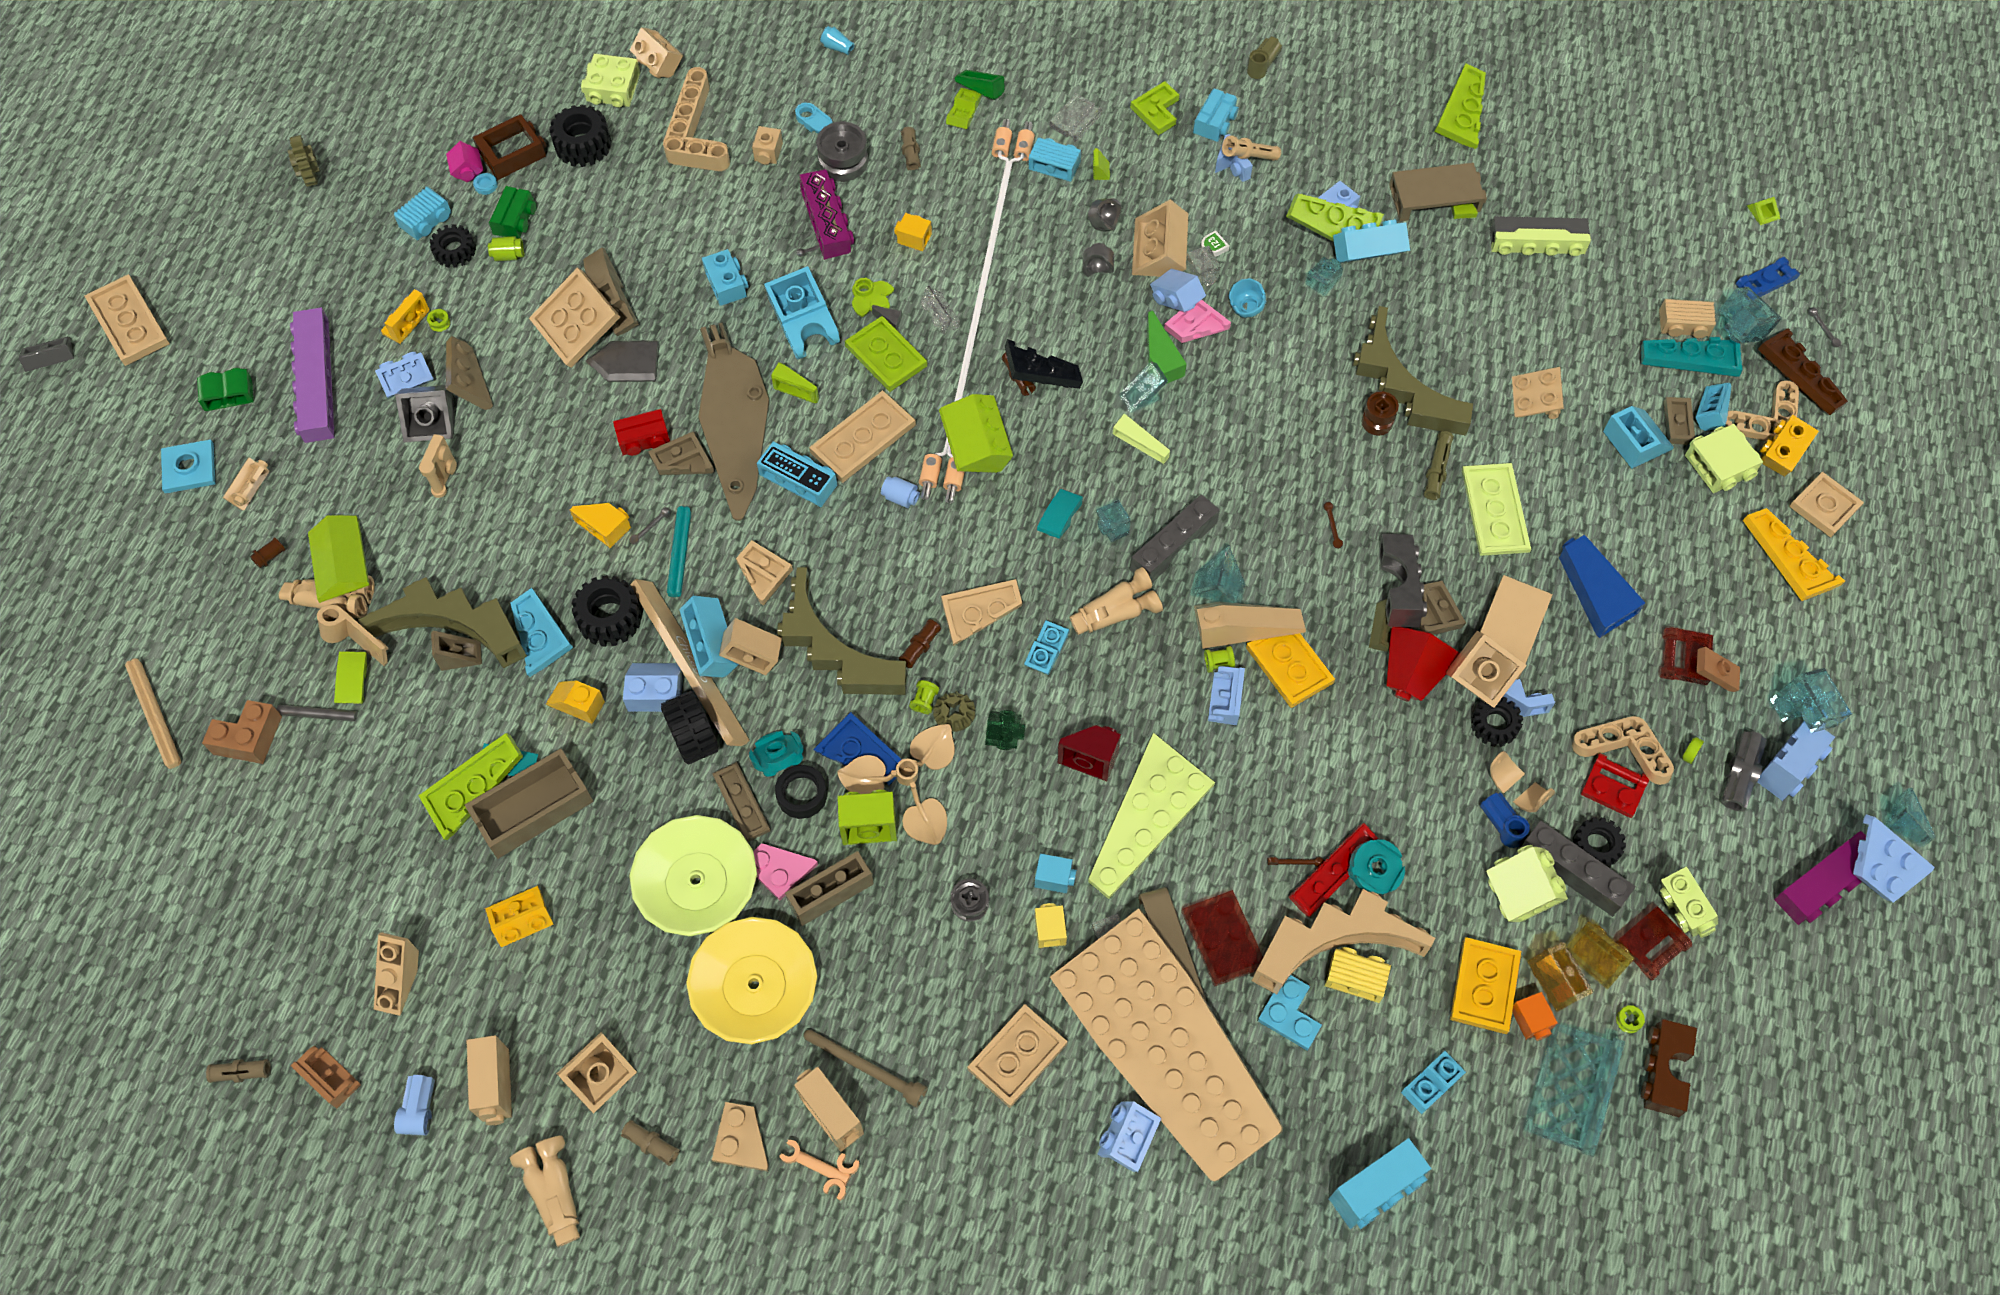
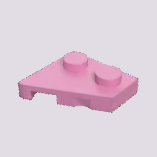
M1201 299L1193 309L1185 312L1179 311L1165 323L1164 329L1178 341L1184 343L1226 331L1230 328L1231 322Z
M762 843L754 850L757 870L756 878L779 901L785 896L786 892L793 889L818 865L815 859Z

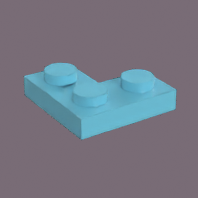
M1290 975L1278 994H1272L1258 1022L1308 1051L1322 1024L1297 1010L1310 986Z

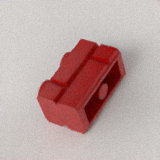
M661 409L613 421L623 456L627 454L630 456L638 455L643 450L654 449L670 442Z

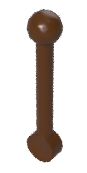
M1326 502L1323 508L1328 514L1334 538L1333 546L1339 549L1343 546V541L1338 537L1332 513L1333 504Z
M1270 857L1267 859V864L1315 865L1318 867L1323 863L1324 859L1322 857H1316L1315 859H1278L1277 857Z

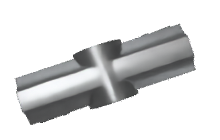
M1744 731L1740 737L1736 754L1729 763V766L1732 767L1729 775L1726 774L1728 781L1721 804L1734 811L1744 812L1747 809L1752 789L1761 775L1762 765H1760V761L1767 740L1760 733Z

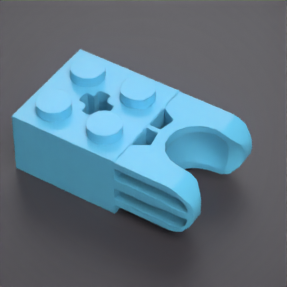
M808 266L764 284L768 299L796 359H801L807 355L804 349V342L811 335L819 334L824 336L830 345L841 342L837 327Z

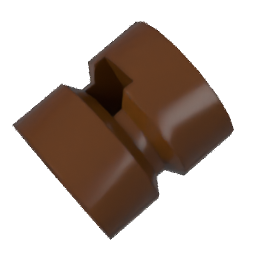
M1381 391L1371 394L1368 398L1361 420L1363 428L1368 433L1380 436L1389 433L1392 429L1399 408L1398 400L1395 396Z

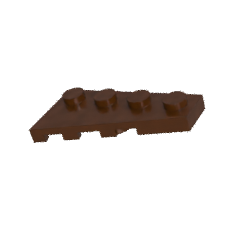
M1789 328L1765 341L1758 350L1768 361L1780 369L1785 377L1792 380L1800 388L1801 392L1816 402L1821 410L1832 415L1848 402L1831 379L1820 374L1821 367L1818 363L1810 361L1804 354L1806 351L1805 347L1801 343L1796 344L1792 340L1791 336L1793 333Z

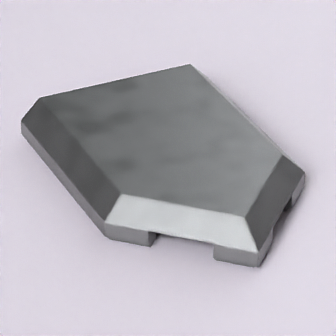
M659 340L610 341L589 357L586 363L601 374L607 382H656Z

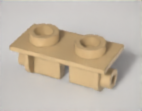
M249 457L222 498L244 511L269 473L267 469L268 464L262 460L256 462Z

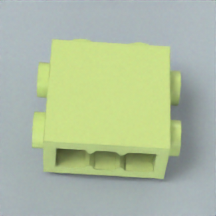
M594 54L591 63L589 62L587 65L586 78L581 83V91L585 94L586 101L596 105L604 103L615 107H630L640 76L637 59Z
M1735 424L1725 428L1723 426L1718 427L1705 437L1702 435L1696 437L1690 442V447L1685 454L1686 458L1713 493L1722 489L1724 491L1730 490L1742 480L1745 482L1750 481L1757 476V471L1763 463L1759 453L1752 448L1745 435L1738 430Z
M1533 845L1524 846L1517 850V855L1511 858H1501L1494 862V867L1486 870L1490 878L1488 880L1489 886L1497 894L1501 903L1499 905L1500 911L1508 919V922L1525 921L1568 899L1565 893L1566 885L1562 878L1557 875L1553 867L1555 864L1554 859L1545 848L1533 847Z
M1687 866L1661 880L1662 889H1660V895L1669 909L1674 907L1678 912L1675 914V919L1684 933L1689 931L1692 937L1699 934L1703 938L1716 931L1718 915Z

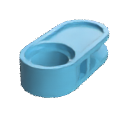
M801 103L796 107L797 121L803 124L810 132L815 131L819 133L823 127L832 123V119L811 103ZM803 112L812 113V115L809 117L801 116Z

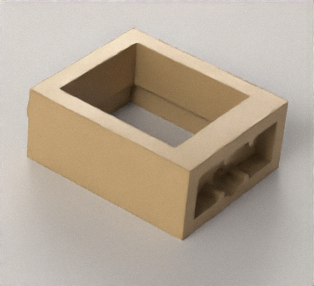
M816 1067L814 1070L807 1069L797 1078L798 1082L794 1084L799 1098L839 1151L842 1152L864 1134L861 1122L819 1067Z

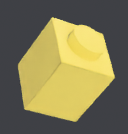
M1047 903L1041 905L1040 908H1035L1038 948L1066 945L1067 935L1063 905L1056 906L1054 903Z

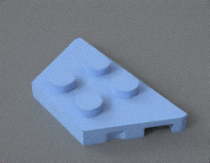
M1866 814L1863 823L1868 824L1866 840L1859 841L1858 858L1855 862L1853 874L1882 898L1894 903L1930 874L1935 867L1876 817Z

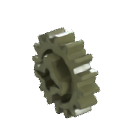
M301 135L290 137L292 149L287 151L296 177L302 176L307 187L317 185L318 181L315 173L320 172L311 144L305 145Z

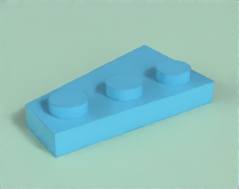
M532 588L511 602L516 629L519 632L521 645L527 655L525 657V669L529 677L546 668L574 648Z

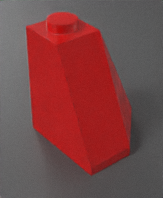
M1392 627L1386 686L1396 692L1395 697L1403 701L1409 702L1410 699L1422 701L1446 675L1445 672L1460 653L1431 633L1403 627Z

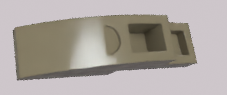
M602 247L584 258L583 262L587 277L620 316L611 326L615 335H622L639 325L622 291L624 287L605 248Z

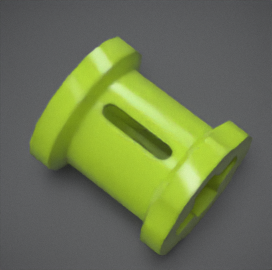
M1227 646L1225 650L1212 652L1209 649L1204 650V660L1208 673L1221 666L1235 668V658L1231 646Z
M920 680L916 685L917 692L915 698L910 701L909 707L916 712L928 715L932 713L931 705L940 689L932 682Z

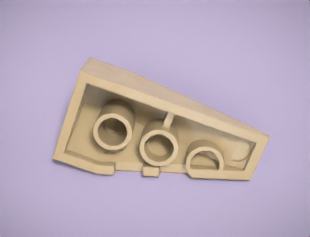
M1229 602L1194 605L1202 649L1306 632L1301 609Z

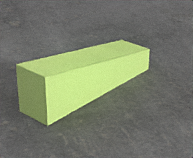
M1123 414L1113 427V435L1164 464L1169 458L1170 450L1126 414Z

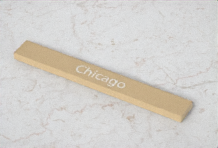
M635 579L630 586L634 589L636 597L726 745L743 746L750 741L712 678L699 676L689 641L653 582Z

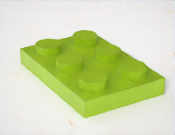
M883 316L845 340V347L889 392L927 367V360Z

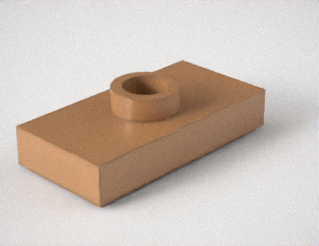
M1707 647L1698 649L1697 673L1728 691H1739L1740 667Z

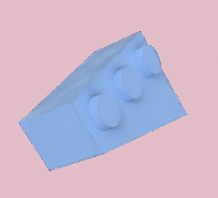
M1807 717L1762 771L1757 783L1782 801L1788 795L1794 797L1803 787L1802 780L1804 778L1809 779L1818 768L1815 764L1818 759L1823 761L1833 748L1829 745L1835 736Z

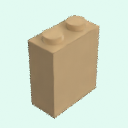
M496 1035L467 1040L469 1110L482 1122H486V1125L502 1124L505 1118L512 1117L509 1049Z

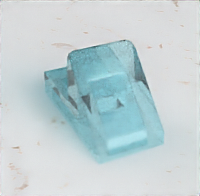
M1150 362L1119 395L1132 413L1162 400L1157 392L1168 380L1157 363Z

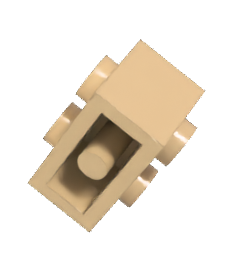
M643 27L639 30L630 48L637 61L650 69L649 72L657 78H670L673 76L683 57L656 30Z

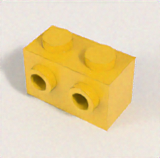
M1794 415L1787 420L1781 419L1773 430L1776 435L1772 441L1768 439L1759 451L1763 453L1760 457L1763 461L1762 464L1784 477L1792 472L1819 432Z

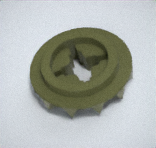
M957 691L950 694L945 693L943 697L937 699L933 708L934 719L938 725L949 724L952 732L962 731L969 727L975 718L974 702L968 698L967 694L962 695ZM960 704V714L954 713L949 717L950 709L948 707L955 708Z

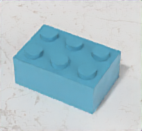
M1408 1138L1338 1187L1329 1200L1350 1229L1356 1225L1362 1229L1380 1214L1378 1209L1381 1208L1383 1212H1386L1404 1197L1402 1192H1405L1408 1196L1420 1188L1428 1180L1425 1175L1432 1168Z

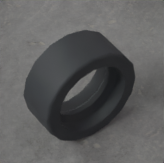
M795 765L784 770L778 777L775 785L776 799L781 810L788 816L797 819L810 818L819 813L825 806L828 797L826 783L822 774L815 768L807 765ZM807 778L815 783L817 795L813 801L806 805H794L787 800L786 788L795 779Z

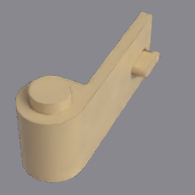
M332 604L321 607L317 613L320 636L324 641L338 643L349 636L383 666L388 663L386 652L388 647L381 640L371 635L341 607Z

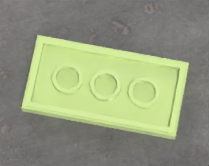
M1512 463L1463 466L1462 474L1480 556L1530 552V541Z

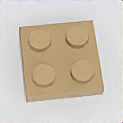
M1821 472L1789 507L1831 538L1864 502L1824 472Z

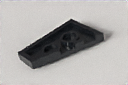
M1007 339L1004 347L1012 379L1080 389L1083 380L1079 365L1052 355L1048 358L1036 353V349L1028 347L1025 350L1016 347L1014 341Z

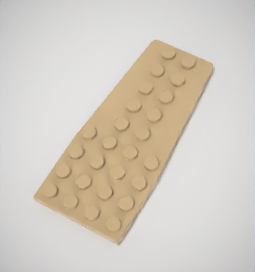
M1139 908L1050 976L1099 1048L1151 1110L1161 1118V1122L1210 1180H1220L1281 1134L1283 1131L1282 1124L1193 980Z

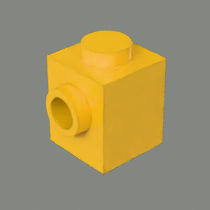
M905 213L902 220L898 221L895 226L894 233L897 235V243L924 251L932 235L931 221L917 215Z

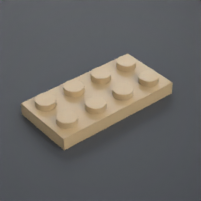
M129 274L85 295L87 302L125 366L170 344Z
M882 390L810 446V453L824 466L832 469L836 477L843 483L916 426V421Z

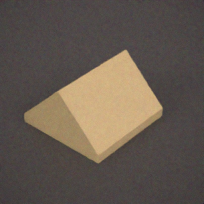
M600 1032L557 1075L594 1114L637 1071Z

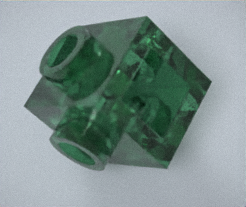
M1012 710L990 711L987 720L985 745L996 746L1000 750L1017 749L1019 740H1024L1026 724H1021L1022 715L1016 714Z

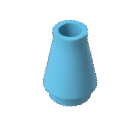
M826 27L821 35L820 42L826 48L847 55L854 48V43L835 27Z

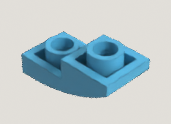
M1045 620L1037 641H1034L1024 665L1049 675L1070 630Z
M1444 1051L1401 1093L1423 1114L1466 1072Z

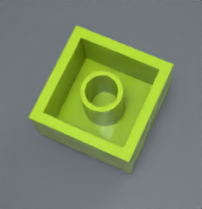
M875 790L869 794L847 792L842 796H837L839 830L843 845L897 841L893 792Z

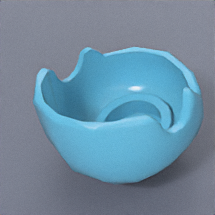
M1251 278L1241 279L1233 284L1229 292L1233 311L1240 317H1253L1263 311L1266 304V294L1260 282ZM1245 303H1247V310L1243 308Z

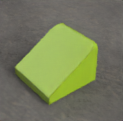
M1095 148L1093 150V179L1110 180L1109 161L1098 148Z
M1775 196L1747 205V208L1760 226L1781 219Z

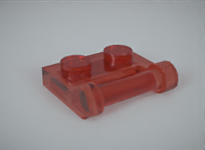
M1673 627L1665 628L1663 631V639H1665L1664 666L1660 670V678L1708 685L1711 680L1697 673L1698 649L1703 647L1713 650V635ZM1677 640L1683 641L1681 668L1674 667Z
M1658 906L1615 942L1650 980L1658 977L1659 971L1680 952H1686L1693 945L1689 937ZM1669 935L1674 943L1651 962L1645 955Z

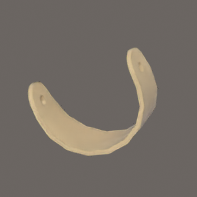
M1505 751L1501 752L1493 760L1490 767L1491 777L1497 788L1503 793L1525 775ZM1535 782L1515 799L1513 803L1527 812H1537L1555 794V791L1552 788L1546 790Z

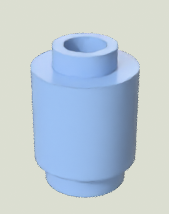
M888 476L881 488V495L885 496L886 500L905 508H909L910 505L914 506L917 503L920 492L917 491V485L896 476L893 478Z

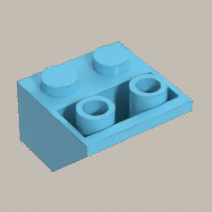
M1634 406L1611 415L1603 431L1631 469L1674 448L1648 413Z

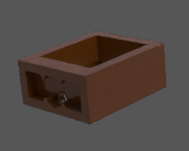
M521 114L472 137L476 149H479L480 156L497 180L546 157L544 149L547 147L541 135L536 136V130L531 121L526 122ZM524 132L531 144L500 159L497 158L490 148Z

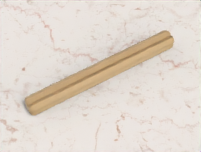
M137 658L127 661L125 667L163 762L168 769L175 768L181 764V759L143 665Z

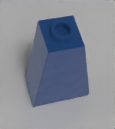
M1585 534L1576 540L1571 538L1562 546L1563 551L1559 559L1598 638H1601L1639 614L1645 605L1643 599Z

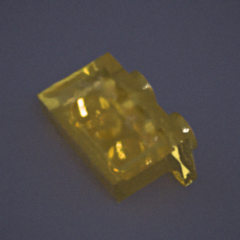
M1589 921L1562 951L1606 989L1610 988L1634 960L1625 946L1615 943L1607 936L1602 927Z

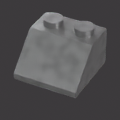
M446 385L403 388L395 394L403 443L428 441L432 439L434 434L444 436L445 439H453L454 401L452 393L446 390Z

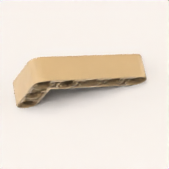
M701 67L691 68L686 75L663 141L667 161L671 164L724 171L730 166L726 144L718 141L693 138L710 89L707 72Z

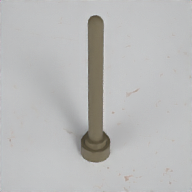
M808 1029L803 1034L804 1039L901 1092L903 1097L907 1099L906 1103L915 1108H918L921 1103L919 1102L921 1095L925 1096L927 1093V1086L919 1082L907 1083L813 1030Z

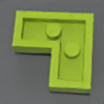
M1164 81L1131 101L1130 108L1157 135H1160L1176 125V118L1166 108L1179 101V94Z

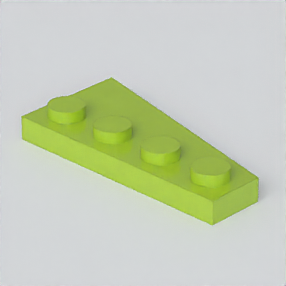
M1465 63L1434 132L1462 145L1477 149L1479 145L1478 133L1481 126L1480 114L1482 113L1483 106L1481 102L1484 95L1486 72Z
M1296 194L1286 217L1334 242L1333 235L1342 233L1341 228L1355 226L1356 230L1362 229V225L1376 223L1378 227L1384 214L1369 212L1362 208L1348 207L1341 203H1331L1312 196Z
M503 734L418 795L444 840H448L470 817L465 804L496 787L523 757L510 734Z

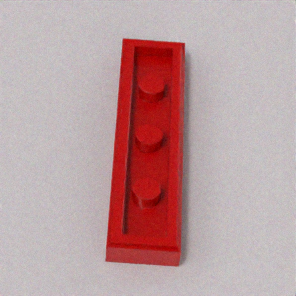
M1365 823L1360 824L1289 896L1290 900L1307 917H1310L1349 878L1348 868L1353 851L1360 844L1370 840H1377L1378 837Z

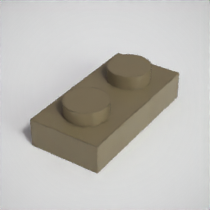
M1666 397L1663 403L1667 439L1671 444L1689 445L1695 439L1691 398Z

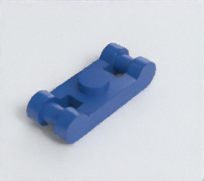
M1781 257L1775 263L1749 276L1741 277L1736 282V285L1740 290L1743 289L1747 293L1746 297L1750 301H1753L1796 280L1800 273L1795 268L1792 269L1789 266L1790 262L1785 257ZM1781 271L1784 275L1780 276L1777 272Z

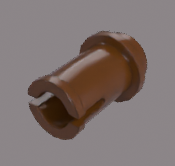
M274 537L273 540L258 551L253 550L250 558L259 568L267 567V563L282 551L284 552L285 548Z

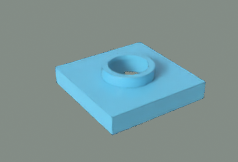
M211 439L161 448L162 490L165 494L215 484L214 443ZM194 459V463L190 468L185 470L179 469V463L182 460Z

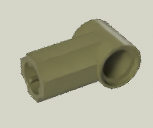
M1272 36L1265 38L1258 49L1250 53L1247 74L1251 78L1261 79L1266 76L1267 69L1282 50V45L1277 38Z

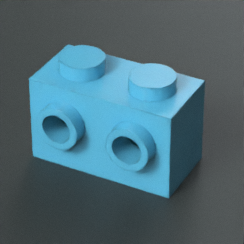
M728 249L702 258L704 271L720 306L747 297L745 291L748 288L747 280L744 274H739L738 271L741 269L736 257L732 258Z

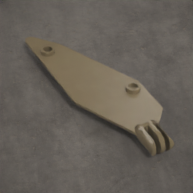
M719 323V332L722 339L719 337L715 324L709 325L712 342L706 327L700 328L708 357L698 418L732 518L740 521L744 518L757 489L759 475L757 462L762 454L769 398L756 361L731 347L724 325ZM733 486L740 487L738 489H732Z

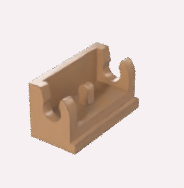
M316 1046L311 1047L291 1065L328 1103L337 1109L361 1085L322 1047L319 1049Z

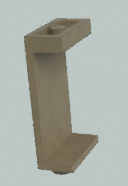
M1474 163L1396 171L1392 173L1389 184L1399 221H1408L1411 211L1416 209L1473 203L1477 212H1481L1483 204L1486 203V191L1482 190L1480 173L1476 172Z

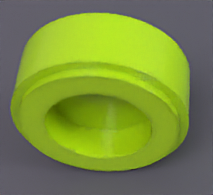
M1697 737L1693 738L1682 760L1692 764L1704 741Z

